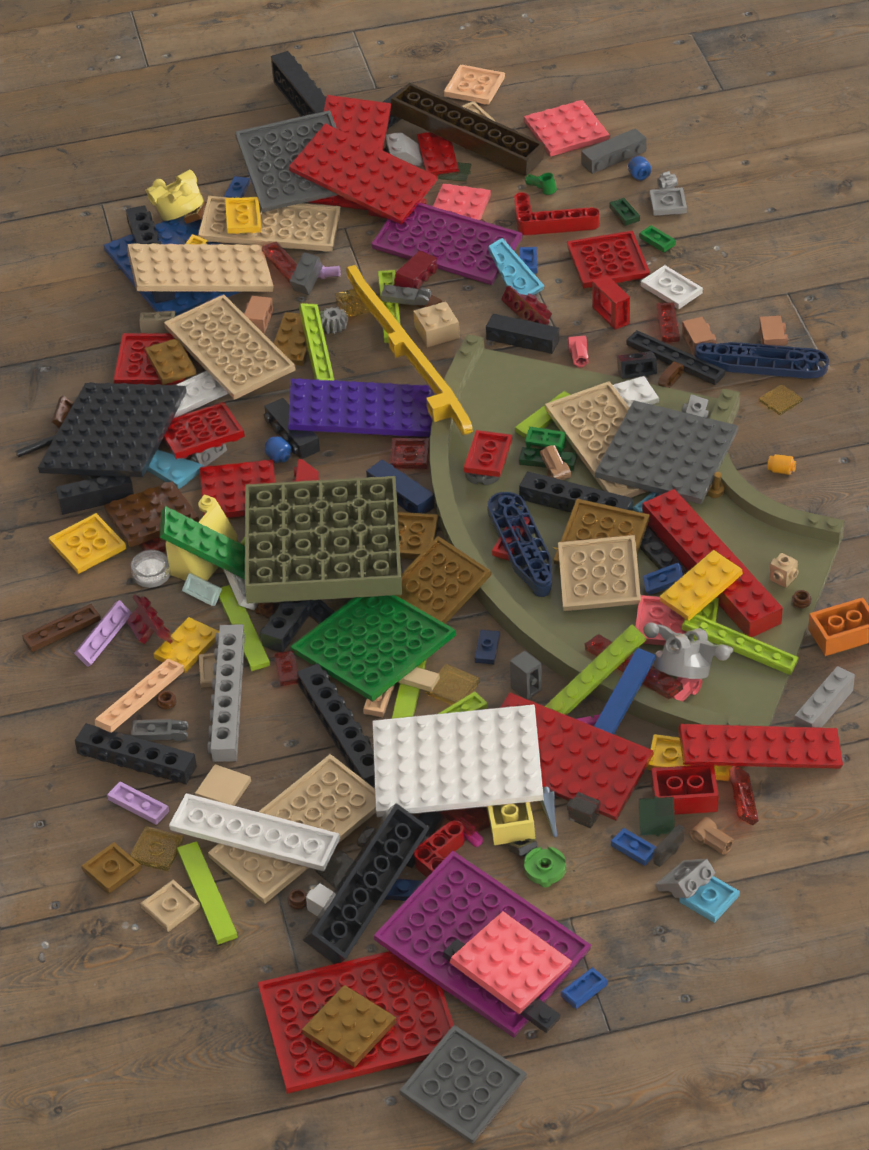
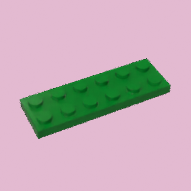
M166 506L161 510L160 538L245 579L244 545L178 513L176 510Z

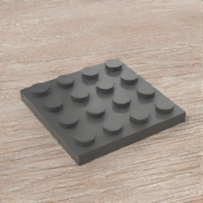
M453 1025L400 1089V1095L471 1144H474L527 1078V1073Z

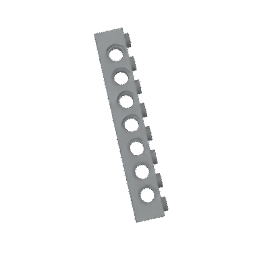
M243 624L220 625L219 633H216V645H218V648H215L214 655L217 663L213 665L216 679H212V689L215 691V694H211V705L214 706V710H210V722H213V724L209 726L211 742H208V754H212L213 762L237 761L245 645Z

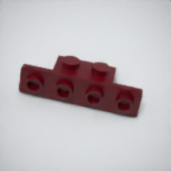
M512 286L506 287L501 300L522 320L545 325L549 324L548 319H550L552 313L545 304L537 300L535 295L519 294Z
M135 594L132 598L138 607L130 614L127 623L137 639L145 644L155 632L158 637L171 644L173 642L170 636L171 632L163 625L164 621L157 616L158 612L151 607V601L145 596L139 597Z

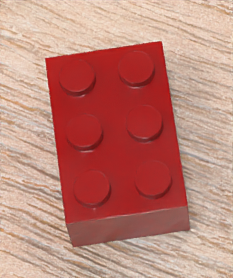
M690 765L651 769V787L656 816L718 812L719 794L714 766Z

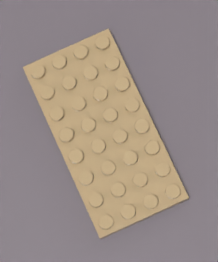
M208 196L198 237L208 240L207 242L240 245L256 244L274 248L319 250L323 252L333 251L340 216V206L300 203L262 212L259 205L261 232L227 234L225 198L230 197Z
M128 244L127 246L137 291L273 292L274 286L262 245Z
M224 294L164 322L165 328L173 337L181 342L182 346L234 400L296 370L295 364Z
M610 381L545 404V410L560 431L565 432L566 439L594 478L597 467L629 410V406ZM595 478L602 489L610 493L632 498L648 492L647 490Z
M329 754L262 808L259 813L339 833L340 839L338 843H340L376 813L375 789ZM220 843L208 852L211 860L264 904L309 868Z

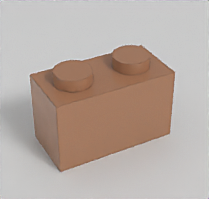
M252 296L250 302L246 304L245 313H243L262 333H265L273 313L272 298Z
M781 316L760 317L759 333L761 344L788 345V335L784 334L786 333V325L782 323Z
M703 317L682 321V335L693 356H695V349L698 344H716V337L711 333L710 326L704 321Z

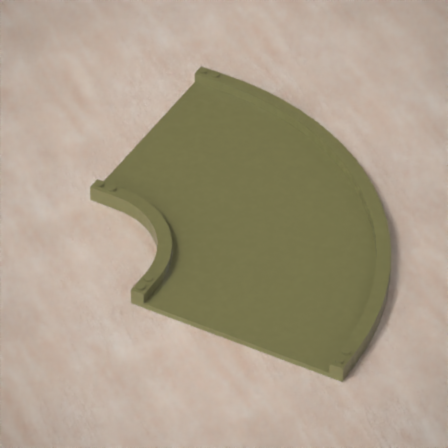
M467 334L447 371L444 381L451 388L469 417L473 432L463 436L451 417L437 422L432 420L430 471L438 522L446 542L491 571L492 575L474 593L484 608L523 648L551 670L571 682L631 624L636 625L639 604L563 611L560 565L554 564L557 549L553 547L558 548V542L562 539L571 513L525 501L551 556V591L545 597L536 596L532 589L514 572L509 560L492 556V549L499 537L489 518L487 505L489 498L499 492H512L519 495V485L527 471L547 476V468L519 465L522 447H526V438L515 432V427L563 391L572 395L608 381L614 385L630 379H622L616 376L485 349L483 337ZM650 384L659 397V403L652 405L681 412L683 404H687L692 394L708 400L706 410L709 412L707 418L733 424L739 410L740 392L722 389L719 398ZM554 421L544 428L560 431ZM476 430L512 435V443L501 477L498 481L489 485H483V482L473 484L466 478L464 473V464ZM566 439V447L563 448V452L576 453ZM531 445V448H537V449H545V448H546V447H542V446ZM727 452L718 470L722 474L721 482L725 486L723 495L720 498H711L706 494L702 504L686 502L783 607L782 624L752 638L798 656L808 630L809 613L815 612L843 539L845 520L794 509L765 496L752 487L739 474ZM577 454L574 471H571V478L564 481L603 490ZM651 491L632 497L633 507L647 497ZM639 548L637 563L640 594L643 596L659 597L667 589L648 595L643 580L644 575L659 569ZM781 553L798 561V575L787 588L770 580L769 565ZM805 590L810 594L812 600L808 607L798 608L793 605L792 596L796 591ZM718 605L716 623L744 634ZM642 644L638 648L655 654L657 651L663 650L664 645ZM635 651L590 694L607 703ZM733 651L729 658L724 661L713 656L709 676L702 678L703 682L699 692L695 695L690 694L682 702L664 695L676 683L677 676L659 671L652 664L626 713L679 733L678 727L680 724L771 726L790 675Z

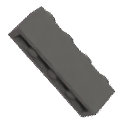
M636 128L582 150L581 164L593 174L646 152L647 138Z

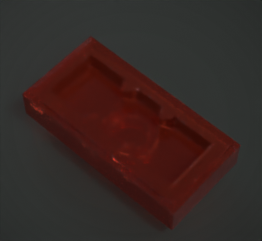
M294 651L274 653L280 686L297 684L298 669Z

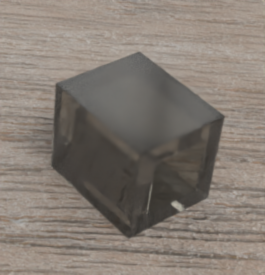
M578 792L574 799L571 798L567 805L569 820L591 829L600 815V801Z

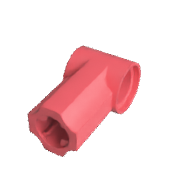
M586 335L568 337L569 353L572 354L573 365L584 367L588 364Z
M677 677L676 683L664 695L683 702L690 694L695 695L699 692L703 681L702 679Z

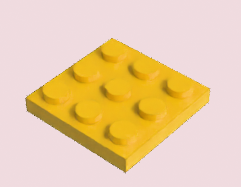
M97 513L48 537L49 543L78 574L127 549L125 542Z

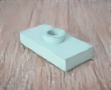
M190 573L182 589L183 592L211 606L216 605L222 588Z

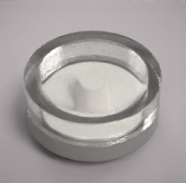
M147 550L137 554L131 561L132 577L135 583L148 588L157 587L165 583L170 577L168 557L156 550Z

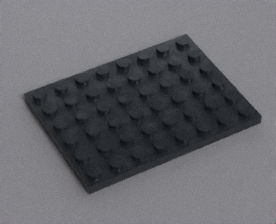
M85 383L38 466L39 473L143 477L187 392L186 386Z

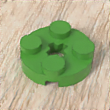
M548 847V849L534 848L525 856L524 873L532 882L539 884L541 887H549L551 884L561 880L565 875V857L562 852L553 847ZM541 864H543V865L549 864V867L543 868V867H541Z

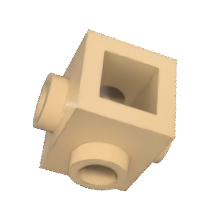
M781 553L769 565L770 580L787 588L798 575V561Z

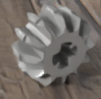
M331 306L329 309L325 308L324 311H320L323 331H326L327 334L332 332L335 335V332L341 333L342 330L346 329L348 316L344 309Z

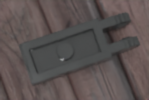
M385 285L381 294V300L424 306L428 304L432 293L427 288L414 289Z
M172 719L133 720L131 736L144 740H186L188 733L185 730L188 729L189 724L185 720Z

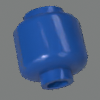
M636 156L628 163V171L636 180H645L651 174V165L642 156Z
M274 436L266 441L264 451L274 463H284L290 459L292 449L282 437Z

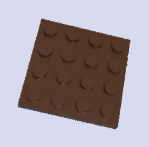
M173 481L165 482L160 486L148 488L140 493L131 494L123 499L114 500L104 505L105 512L129 547L160 537L161 510L165 506L199 522V516Z

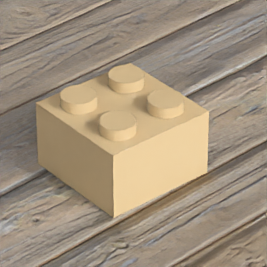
M447 302L414 310V327L426 347L460 338L459 321Z

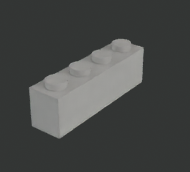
M837 666L795 714L794 727L822 728L853 692L855 674Z

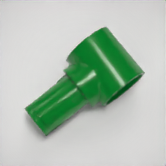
M544 173L539 177L528 174L525 178L527 185L537 186V188L542 189L545 195H551L557 191L552 173Z

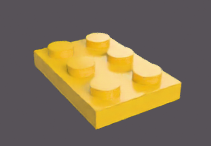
M258 197L225 198L227 234L261 232Z
M188 617L171 635L173 642L170 644L165 641L153 653L154 659L162 663L170 659L184 665L183 673H186L199 660V655L205 654L216 642V633H219V631Z

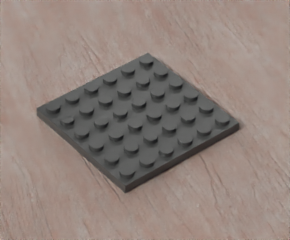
M330 110L235 131V136L256 197L259 199L262 212L338 195L289 171L291 163L325 123L336 128Z
M634 400L597 467L595 478L659 494L675 489L684 500L702 504L713 482L714 474L718 472L738 432V425Z

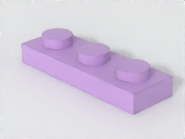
M119 782L107 794L109 801L156 825L169 812L167 805L122 782Z

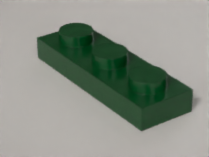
M522 447L519 465L547 468L540 455V451L543 449ZM558 451L563 463L565 462L569 466L570 471H574L577 453Z

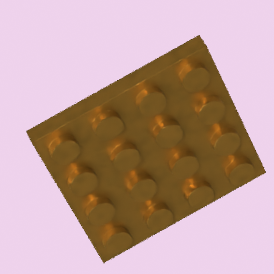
M576 499L560 542L635 535L636 553H638L650 520V515ZM557 549L554 557V564L560 565L559 549Z
M437 536L401 574L402 595L396 596L446 624L487 581L492 573L488 568Z

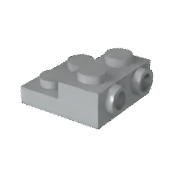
M708 859L683 860L655 885L659 891L672 892L675 898L687 899L696 893L698 887L706 885L716 872Z

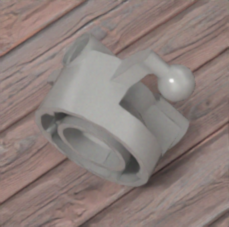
M652 622L647 623L643 628L644 634L648 638H654L660 633L663 639L666 640L664 649L655 653L656 659L653 665L659 671L673 676L689 679L706 678L709 676L713 656L724 661L733 653V648L724 644L714 645L709 642L707 633L700 628L688 631L686 634L675 633L666 626L657 625Z

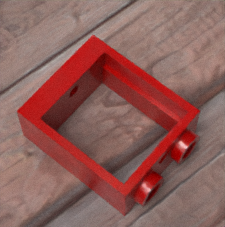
M608 275L593 280L592 308L614 330L630 324V296Z

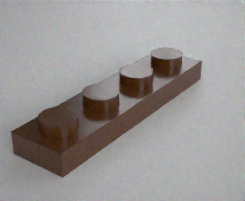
M89 604L22 635L23 641L31 652H34L100 621V614L92 604Z

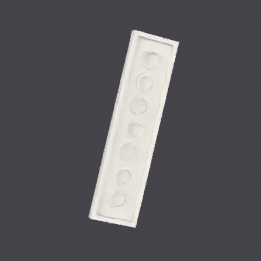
M187 793L169 824L171 831L325 871L340 839L339 833Z

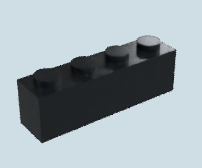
M493 313L486 325V340L553 354L559 343V327Z
M284 398L264 405L265 414L263 416L266 423H270L274 432L279 434L291 446L293 454H297L300 459H304L320 452L319 438L313 431L288 430L290 405Z
M100 476L56 487L62 515L104 506L111 501L120 500L134 494L131 478L120 476Z

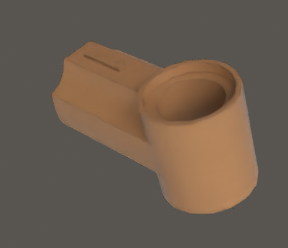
M555 445L548 446L540 451V455L547 467L548 477L563 481L571 478L569 466L565 462L563 463Z
M708 817L702 818L689 832L694 842L699 845L705 843L722 855H726L734 844V839L717 829L716 824Z

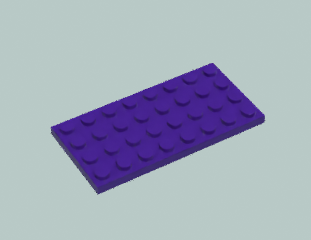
M291 379L288 430L430 437L432 418L427 410L426 398L434 396V392L428 385Z

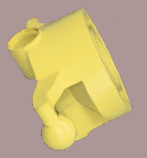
M189 169L178 175L176 182L167 186L162 179H156L153 182V186L145 190L150 202L156 207L163 221L182 217L202 205L204 200L197 186V178L192 170Z

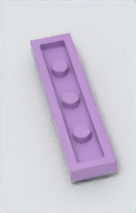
M120 600L115 602L74 654L87 667L92 665L125 624L132 612Z

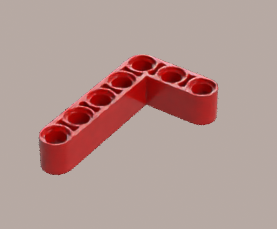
M520 192L514 196L517 230L522 235L587 231L599 228L600 211L597 208L532 212L527 193Z
M450 821L417 847L414 852L415 866L425 877L428 878L452 851L455 852L464 844L463 824L459 821Z

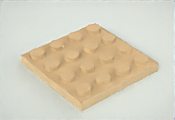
M635 535L558 542L563 611L635 605L641 602Z

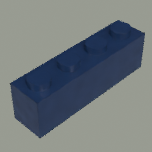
M380 460L366 470L367 478L395 476L397 505L409 513L426 514L435 508L434 494L430 490L425 489L417 481L412 480L405 473L400 472L384 460Z

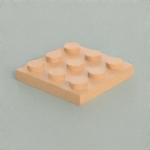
M460 65L445 88L444 96L489 105L503 82L505 73Z

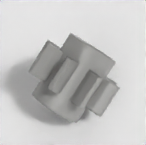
M670 171L660 174V178L657 179L659 189L675 188L674 186L678 184L676 175L670 174Z

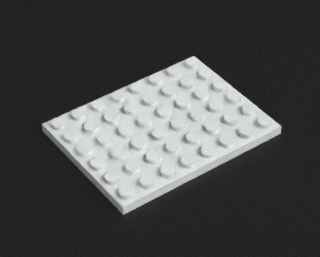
M535 705L373 721L377 817H382L395 803L412 814L544 800Z

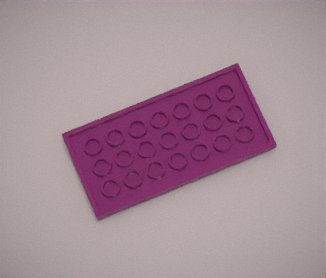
M419 203L402 225L388 219L371 245L372 249L408 260L420 250L437 257V269L493 285L500 272L488 250L489 245L503 238L514 251L522 239V233Z

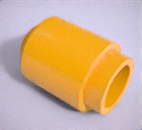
M777 454L769 456L768 470H771L772 473L791 475V472L795 471L796 461L793 460L792 456Z

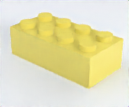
M530 802L487 806L494 845L507 844L519 840L525 841V839L529 838L536 839Z

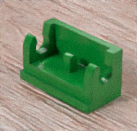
M529 426L525 443L528 448H531V445L542 447L555 445L558 451H563V448L566 447V435L562 431Z

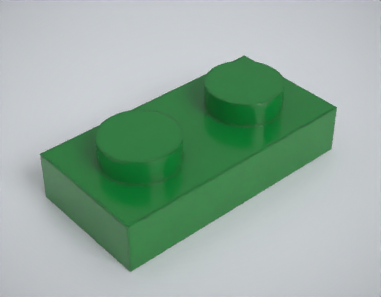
M652 225L639 233L640 239L663 253L676 245L674 238Z

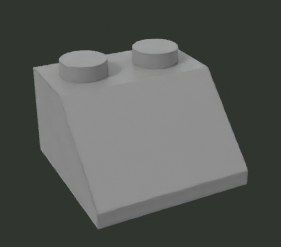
M403 133L386 135L387 153L416 167L423 166L421 151L417 142Z

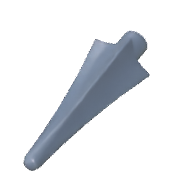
M544 787V800L540 802L549 821L552 835L557 837L554 791L550 792L549 787Z

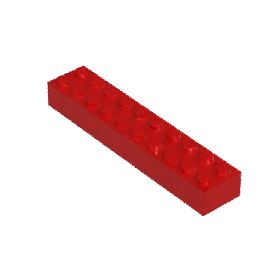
M675 489L642 503V513L650 515L648 526L688 571L713 550L742 569L743 574L716 598H719L718 605L745 635L754 637L782 624L783 607Z

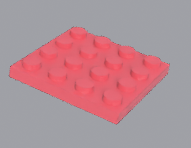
M583 100L524 116V122L537 140L545 144L544 149L550 157L604 142L610 137L609 133Z
M503 911L456 952L450 960V964L518 1014L563 974L572 962Z

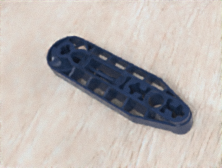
M727 342L719 344L700 343L695 349V357L720 367L727 372L811 379L823 376L829 368L828 356L824 352L813 348ZM820 361H824L826 364L823 368L819 366Z
M512 492L494 494L488 501V515L498 537L502 540L505 551L508 553V559L514 572L532 589L536 596L545 597L549 595L552 586L551 556L525 501L521 496ZM524 517L530 518V525L526 524ZM516 526H520V528L523 529V531H524L523 537H522V535H521V533H520V529L517 528ZM505 527H507V530L501 532L500 528L505 529ZM510 537L512 539V543L507 544L505 538ZM510 548H514L515 557H513Z

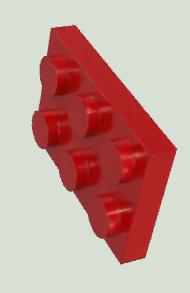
M476 430L464 464V473L501 477L512 443V435Z

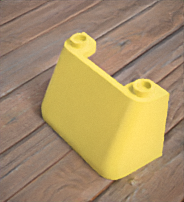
M204 495L200 499L198 506L200 511L205 512V515L198 523L238 542L237 533L216 499ZM168 541L165 543L171 576L186 581L190 573L208 581L218 568V566Z

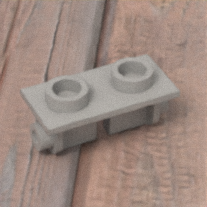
M224 443L220 447H212L202 453L192 454L191 461L206 467L227 451L226 445Z

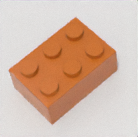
M863 597L809 613L808 630L825 656L869 643V605Z

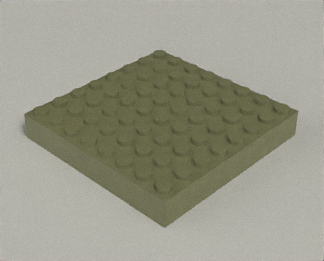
M385 476L246 484L245 591L247 604L402 595L396 477Z

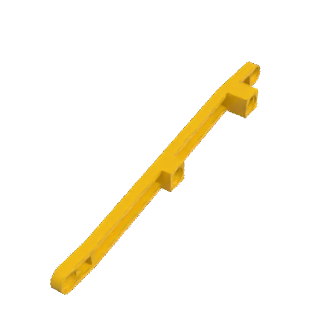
M357 266L346 267L348 279L357 295L388 333L389 348L395 358L405 355L435 393L434 396L426 398L427 410L432 420L437 422L451 417L463 436L472 433L471 421L451 388L367 284Z

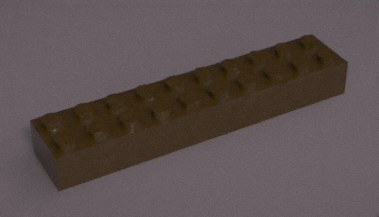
M410 82L391 98L392 115L526 176L544 158V143Z

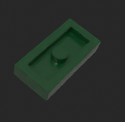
M625 198L609 202V208L625 226L640 221V215Z

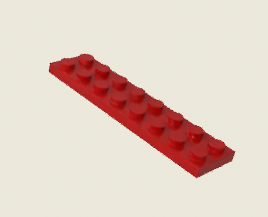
M680 724L678 727L683 765L841 769L843 766L837 728Z

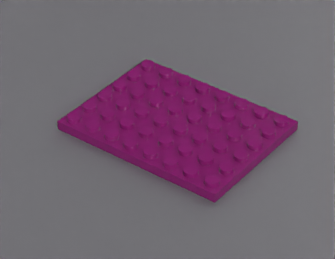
M454 851L441 862L374 934L373 939L513 1038L526 1025L528 1020L450 964L443 957V951L457 938L464 944H467L502 911L572 961L570 967L537 997L545 1003L591 949V944Z

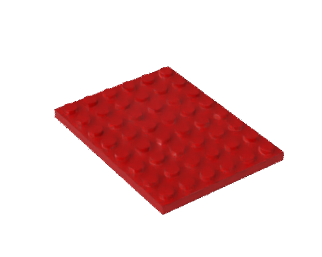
M390 951L258 982L260 996L287 1094L423 1061L454 1025L442 987ZM344 985L396 1017L394 1026L356 1067L348 1064L302 1033V1029Z

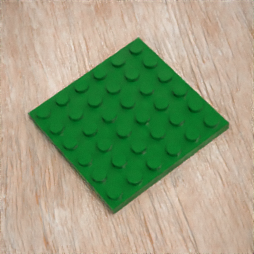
M396 595L355 597L290 647L291 652L312 665L319 664L321 669L326 670L328 675L373 702L456 636V630Z

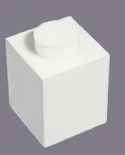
M319 883L306 896L307 910L318 916L333 891Z

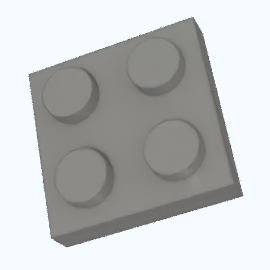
M683 187L650 190L653 216L687 213Z

